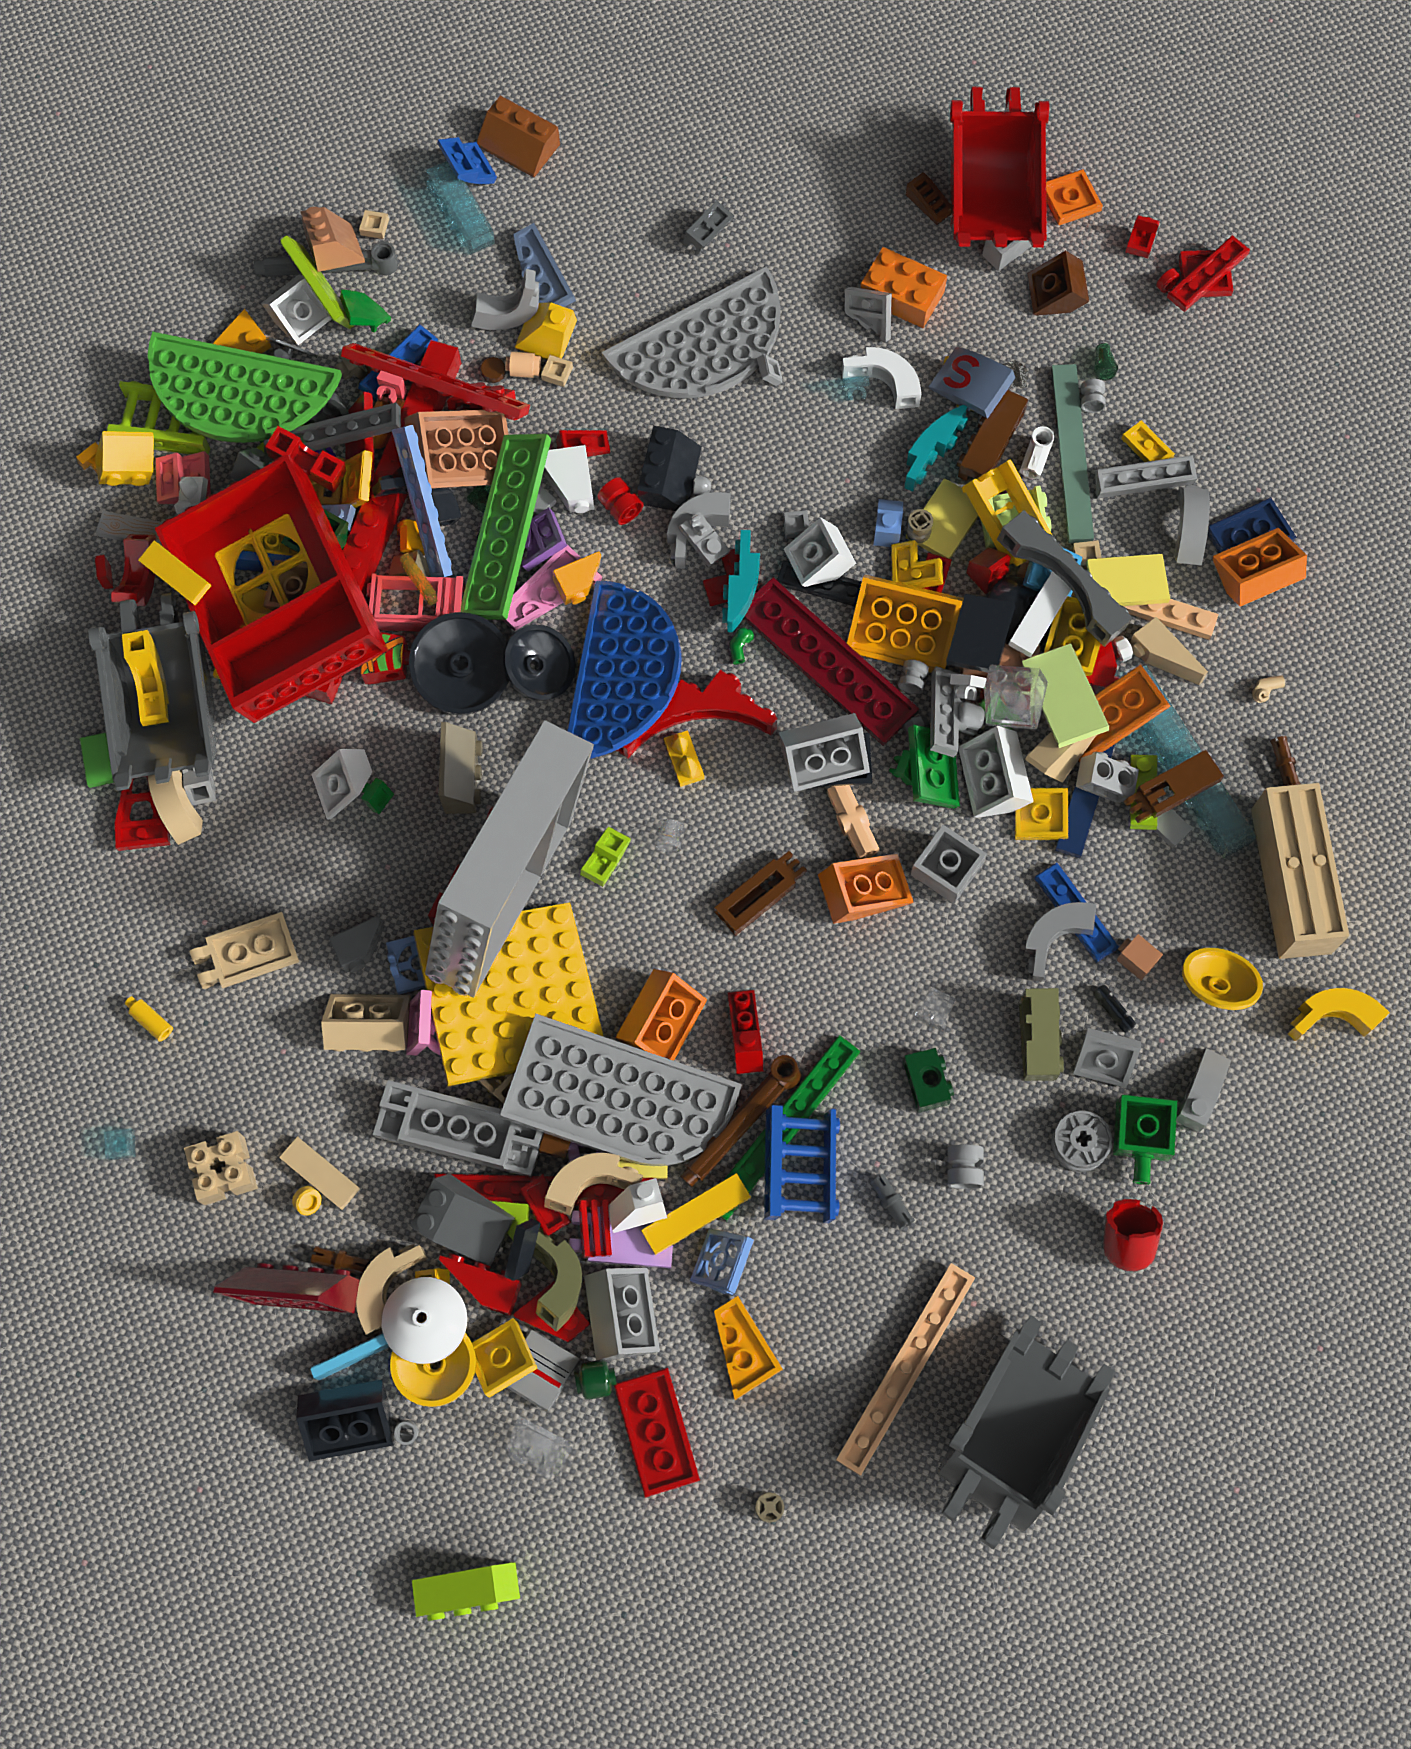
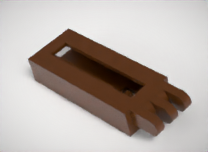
M1204 750L1140 785L1136 791L1137 793L1126 798L1123 802L1126 806L1134 802L1137 803L1129 811L1132 815L1142 811L1143 813L1135 818L1137 823H1141L1151 816L1156 818L1220 783L1224 775L1207 750ZM1169 786V791L1172 790L1174 795L1159 803L1157 799L1166 795L1164 788Z
M791 851L785 853L777 861L775 859L770 861L714 907V913L735 936L792 891L796 886L795 881L807 872L804 866L796 872L794 871L800 864L797 858L791 863H787L793 857ZM774 875L776 878L768 882L771 890L766 893V890L760 885L770 876Z

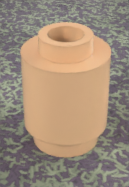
M511 352L510 357L506 356L505 370L510 371V377L534 378V376H540L541 356H535V353Z

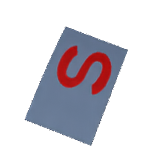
M955 347L929 385V389L959 406H967L968 411L971 409L988 419L1014 381L1015 375L1012 369L976 352Z

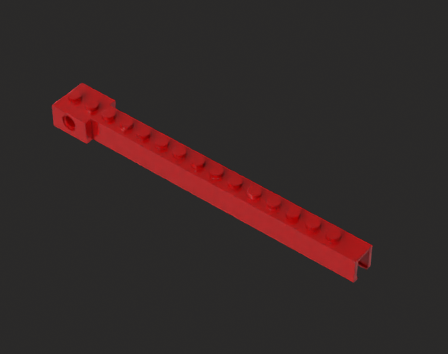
M430 340L420 366L456 378L461 366L458 347ZM413 382L401 410V427H405V417L417 412L442 411L448 396H442L437 393V390L432 388L424 389L417 387L415 382ZM393 433L389 438L374 474V482L370 485L369 501L361 505L346 545L343 548V553L364 598L367 594V584L371 583L372 574L376 573L407 497V494H394L374 498L372 487L379 481L380 477L392 475L401 467ZM344 675L307 694L305 697L332 704Z

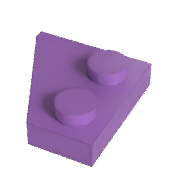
M549 507L531 520L525 548L528 550L527 558L522 560V566L527 571H530L567 546L555 514Z

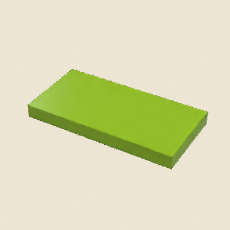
M286 235L280 240V243L333 321L349 329L354 327L355 325H349L340 299L321 271H317L316 265L305 247Z

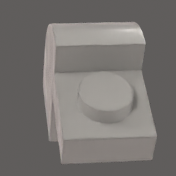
M212 767L209 775L196 777L195 768L182 770L183 786L192 806L216 801Z

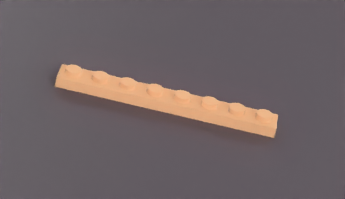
M1029 560L1020 565L1017 577H1025ZM1170 599L1169 603L1124 606L1130 615L1149 621L1157 617L1164 626L1208 640L1212 636L1218 617L1217 613Z
M952 1263L949 1265L838 1455L837 1462L859 1476L862 1475L975 1279L974 1276Z

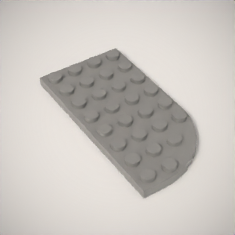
M535 1014L499 1118L602 1153L619 1155L620 1159L635 1164L669 1166L685 1162L705 1150L707 1142L712 1136L717 1138L732 1116L742 1084Z

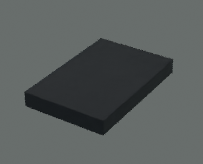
M965 594L947 656V665L997 674L1015 611V603Z

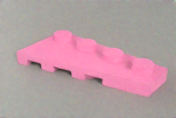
M568 545L554 554L513 594L508 618L503 621L516 631L564 603L553 582V570L582 558ZM598 572L596 573L592 586L595 584L596 581L602 580V576Z

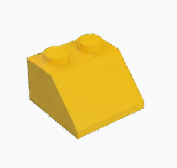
M102 431L95 456L99 484H108L110 486H117L119 484L149 485L153 473V432Z

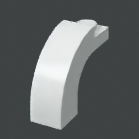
M866 347L865 356L853 355L843 358V379L866 377L880 379L891 388L895 409L920 406L921 387L918 376L913 367L900 355L882 348Z

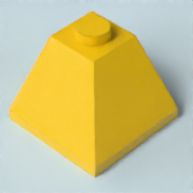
M551 302L539 303L535 315L523 324L515 349L526 353H535V356H541L545 360H548L550 355L562 359L577 322L574 311Z

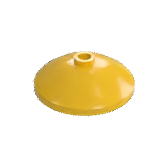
M1202 948L1188 955L1182 967L1183 980L1189 990L1204 1003L1219 1009L1240 1010L1248 1008L1258 1001L1263 990V981L1257 969L1242 956L1225 949Z
M465 1333L455 1351L440 1360L441 1365L437 1370L431 1368V1363H412L402 1359L392 1351L390 1370L395 1386L405 1398L421 1406L438 1407L453 1402L467 1390L475 1374L476 1354L471 1340Z

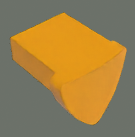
M409 519L400 521L397 524V535L400 536V551L410 553L419 549L424 556L425 553L416 521Z

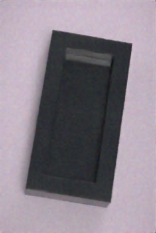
M531 1218L516 1226L504 1277L515 1281L529 1273L540 1222Z

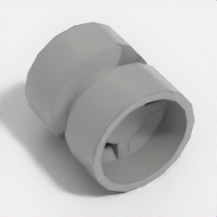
M966 1144L949 1146L948 1163L952 1165V1168L948 1170V1187L955 1189L983 1188L984 1171L979 1166L984 1163V1148Z

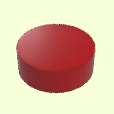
M1174 268L1168 270L1159 278L1156 287L1162 293L1168 292L1178 283L1180 274Z

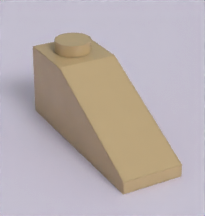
M1157 617L1135 632L1131 638L1130 644L1133 654L1138 658L1141 657L1149 665L1197 685L1203 682L1208 673Z

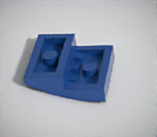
M459 137L438 140V146L458 179L473 184L495 183L497 176L477 142L462 144Z

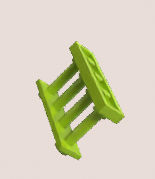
M120 381L119 387L125 398H127L121 423L118 425L108 424L107 431L153 432L154 450L183 454H195L205 451L209 455L210 446L205 436L194 431L190 434L179 433L180 422L173 416L171 417L169 429L166 431L155 430L161 401L153 385L141 384L137 381ZM137 400L151 401L145 426L142 428L131 427Z

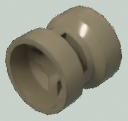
M917 509L909 515L906 534L911 541L915 540L917 543H923L929 539L933 526L931 513L924 509Z

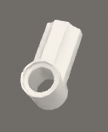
M1041 426L1032 433L1019 471L1024 477L1032 480L1040 479L1054 441V434L1050 428ZM1036 440H1043L1046 444H1040Z

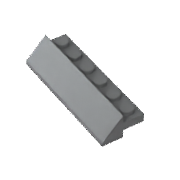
M390 1080L387 1081L379 1105L381 1110L373 1131L374 1137L532 1178L536 1161L540 1154L539 1149L544 1135L543 1132L499 1118L502 1111L499 1108Z

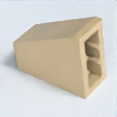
M1051 731L1027 755L1025 760L1044 774L1063 783L1096 735L1059 748Z

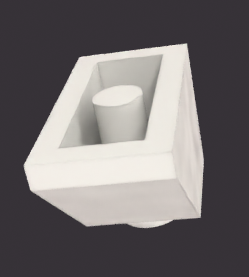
M656 1178L628 1186L608 1205L613 1233L667 1218Z

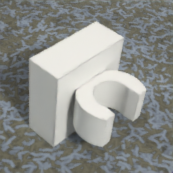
M951 674L950 684L959 686L956 693L957 698L976 700V688L986 689L987 678L974 675Z

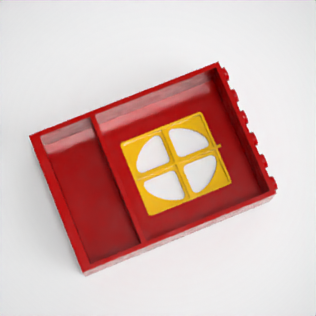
M288 454L276 458L271 464L262 469L254 470L249 476L231 483L226 489L209 495L206 500L186 508L181 514L166 519L155 528L162 547L211 584V587L196 605L186 598L185 600L190 611H195L197 615L199 632L232 708L253 723L260 721L388 651L307 473ZM268 534L286 536L299 545L300 551L293 557L273 566L263 546L262 538ZM251 544L262 564L263 572L246 583L236 586L234 579L236 562L242 550ZM306 562L308 565L306 588L301 596L289 602L279 581V576L300 563ZM269 582L280 607L268 614H261L247 607L242 601L243 595Z

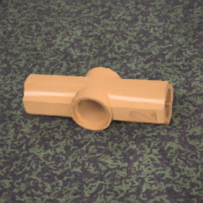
M832 786L828 788L827 794L837 813L838 825L843 835L848 837L857 858H870L878 853L879 847L869 828L868 816L863 806L858 805L850 786Z

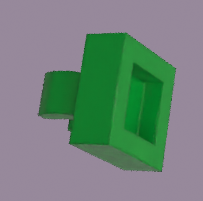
M903 750L901 756H894V761L898 764L897 768H890L889 771L894 777L900 778L906 785H912L910 750Z
M375 778L371 784L366 782L361 791L364 793L361 799L373 812L379 815L394 795L384 781Z

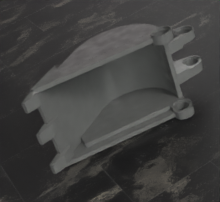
M172 592L160 595L162 611H159L160 626L141 629L137 604L134 599L120 601L122 632L107 634L104 627H94L88 630L91 648L96 652L113 782L115 781L117 791L129 789L133 778L155 775L157 784L169 782L172 771L195 768L196 777L207 776L214 764L217 739L212 734L214 725L213 688L205 651L199 636L198 618L195 611L183 612V622H179L177 605ZM148 630L157 648L164 672L169 704H167L169 722L143 727L140 722L134 677L124 658L122 634Z
M1032 1315L1020 1329L1017 1328L991 1368L988 1373L990 1376L964 1423H961L948 1444L950 1447L937 1471L940 1477L955 1486L942 1511L943 1516L955 1523L958 1514L970 1497L992 1511L980 1539L981 1542L991 1549L998 1545L1009 1524L1024 1532L1043 1510L1050 1515H1053L1066 1494L1062 1489L1110 1391L1108 1387L1115 1374V1370L1103 1364L1094 1377L1091 1378L1073 1366L1071 1362L1079 1346L1068 1339L1056 1354L1034 1340L1042 1322Z

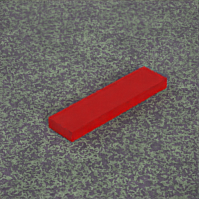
M1232 235L1169 291L1167 298L1185 312L1249 254L1250 249Z

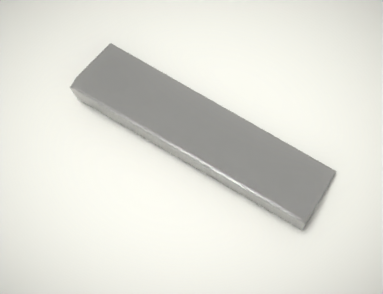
M1193 455L1095 470L1097 499L1191 485L1197 480Z

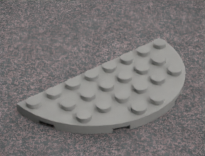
M766 266L601 352L602 358L626 382L641 390L659 396L698 398L725 391L754 373L759 367L757 357L762 354L768 356L774 346L780 325L781 309L774 278Z

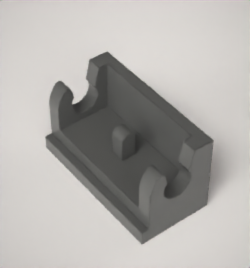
M716 200L686 231L682 244L686 247L693 244L696 248L695 254H700L730 223L734 215Z

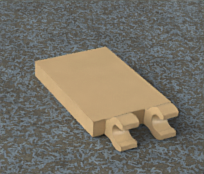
M282 912L205 937L207 945L190 950V955L195 965L202 964L210 958L213 960L215 969L197 974L203 989L212 987L217 982H220L221 987L225 988L299 962Z

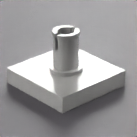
M1087 1028L1073 1074L1127 1088L1141 1050V1041L1118 1036L1114 1031L1110 1034V1030L1102 1032Z

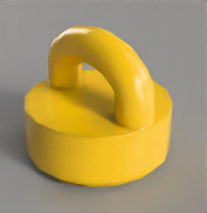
M304 1186L295 1192L292 1204L300 1214L311 1215L319 1209L322 1198L320 1193L313 1187Z

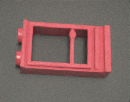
M372 574V581L367 584V597L370 598L368 607L379 630L420 632L425 625L437 617L461 612L462 592L465 591L463 576L449 578ZM382 589L419 590L418 615L380 614ZM424 591H437L435 616L422 615Z

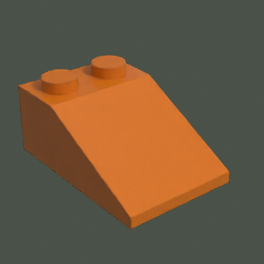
M898 854L833 863L818 874L833 924L861 919L914 902Z

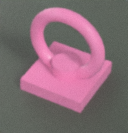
M420 990L410 1001L406 1055L417 1056L423 1049L428 1047L431 1051L441 1056L438 1042L433 1037L435 1028L431 1014L432 991Z

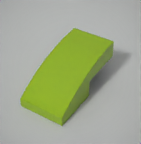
M608 826L596 843L594 852L582 867L580 875L603 887L622 858L631 838Z

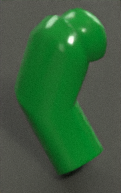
M745 627L738 629L731 639L729 646L733 664L738 665L745 662L743 646L754 639L752 630Z

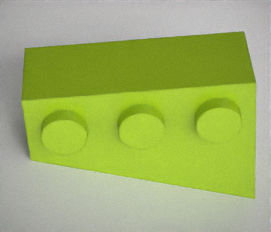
M515 1562L412 1580L416 1617L427 1615L428 1621L445 1618V1612L454 1611L455 1617L472 1614L471 1607L480 1606L481 1612L499 1609L498 1602L520 1599Z

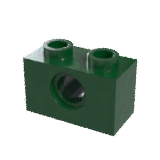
M936 1048L905 1055L902 1062L917 1113L949 1105L952 1100L951 1096H954V1090L951 1081H946L943 1071L946 1070V1064L943 1055H938ZM926 1074L933 1075L936 1079V1084H925L922 1076Z

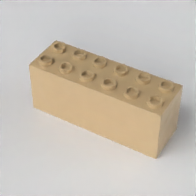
M1320 784L1268 787L1252 807L1251 812L1278 958L1286 959L1332 954L1349 937V931Z

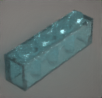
M448 161L427 169L428 180L425 181L427 189L431 195L435 194V201L440 212L445 211L447 215L446 221L450 229L456 230V238L461 248L465 247L469 255L495 244L492 227L465 181L456 177Z

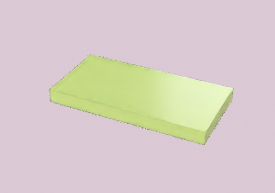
M1071 643L1022 661V666L1059 748L1109 731L1107 720Z

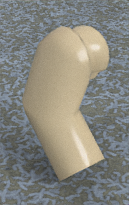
M1283 675L1258 680L1252 691L1253 699L1258 703L1266 702L1269 699L1268 696L1271 690L1284 688L1285 679Z

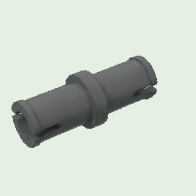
M881 1174L880 1178L876 1177L873 1179L870 1185L883 1202L881 1205L883 1209L889 1211L898 1228L902 1230L905 1228V1225L906 1227L911 1225L915 1219L912 1218L901 1201L903 1199L901 1194H897L885 1174Z

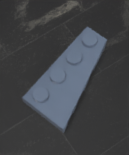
M533 223L514 233L513 236L521 265L522 277L526 269L536 271L535 281L539 282V303L551 302L565 307L575 302L576 299L535 224Z

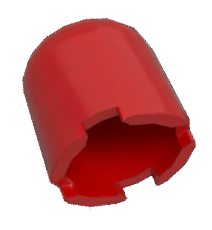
M1123 1199L1113 1203V1208L1106 1213L1103 1238L1104 1254L1112 1265L1124 1271L1136 1272L1147 1268L1153 1263L1163 1227L1162 1215L1157 1208L1151 1206L1150 1209L1140 1205V1200Z

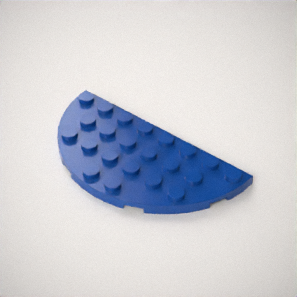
M595 582L568 726V732L594 744L590 759L616 751L647 731L669 705L679 682L682 657L676 630L663 608L642 591L637 592L626 588L624 584L616 582Z

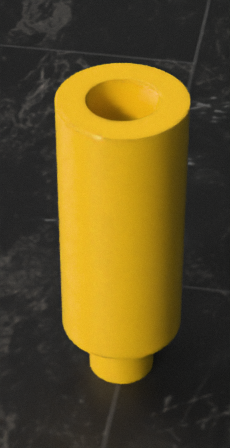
M131 996L125 1001V1005L129 1008L128 1014L159 1042L165 1040L171 1034L173 1027L144 1000L140 999L137 1001Z

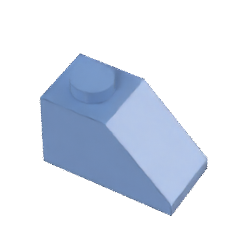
M878 500L874 536L875 546L891 547V544L899 543L903 516L902 501Z

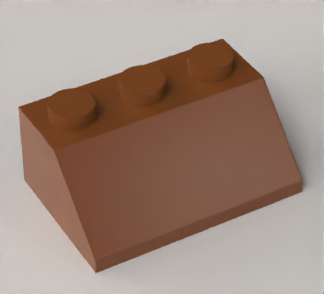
M500 95L486 113L477 144L484 151L535 177L560 146L558 126Z

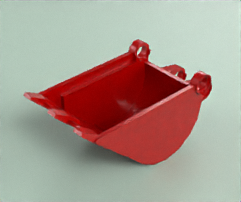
M972 86L970 111H962V100H951L950 123H952L950 185L952 218L950 226L953 239L956 240L959 247H970L971 240H992L995 247H1007V240L1029 241L1034 248H1044V241L1047 239L1046 124L1049 119V101L1036 102L1034 112H1021L1020 87H1009L1006 90L1005 112L985 111V100H982L983 88L981 86Z

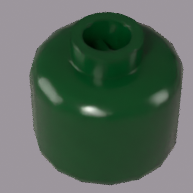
M605 1360L581 1363L578 1371L574 1372L577 1393L582 1394L586 1400L608 1397L612 1392L611 1386L617 1385L614 1367L608 1368Z

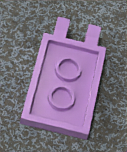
M597 1207L601 1251H603L600 1207ZM572 1211L573 1225H580L579 1211ZM587 1212L588 1226H591L590 1251H594L591 1213ZM609 1218L612 1255L610 1257L588 1258V1262L671 1268L673 1245L655 1256L641 1232L642 1229L654 1222L613 1233ZM570 1238L569 1245L574 1252L582 1253L581 1239Z

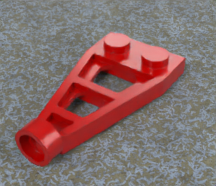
M133 778L129 789L121 791L115 819L116 849L123 851L170 845V833L158 814L150 789L146 793L133 794ZM142 801L150 802L153 810L152 819L131 821L130 814L133 804Z

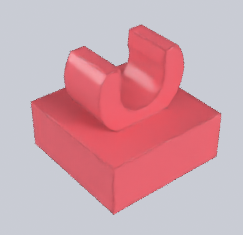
M380 371L377 376L379 385L377 389L378 399L382 400L385 394L389 395L391 404L395 403L397 398L404 399L407 392L404 379Z

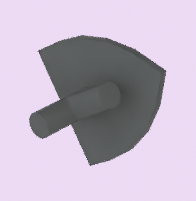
M270 337L266 338L267 341L284 347V350H275V357L291 360L294 350L316 358L318 356L286 342Z

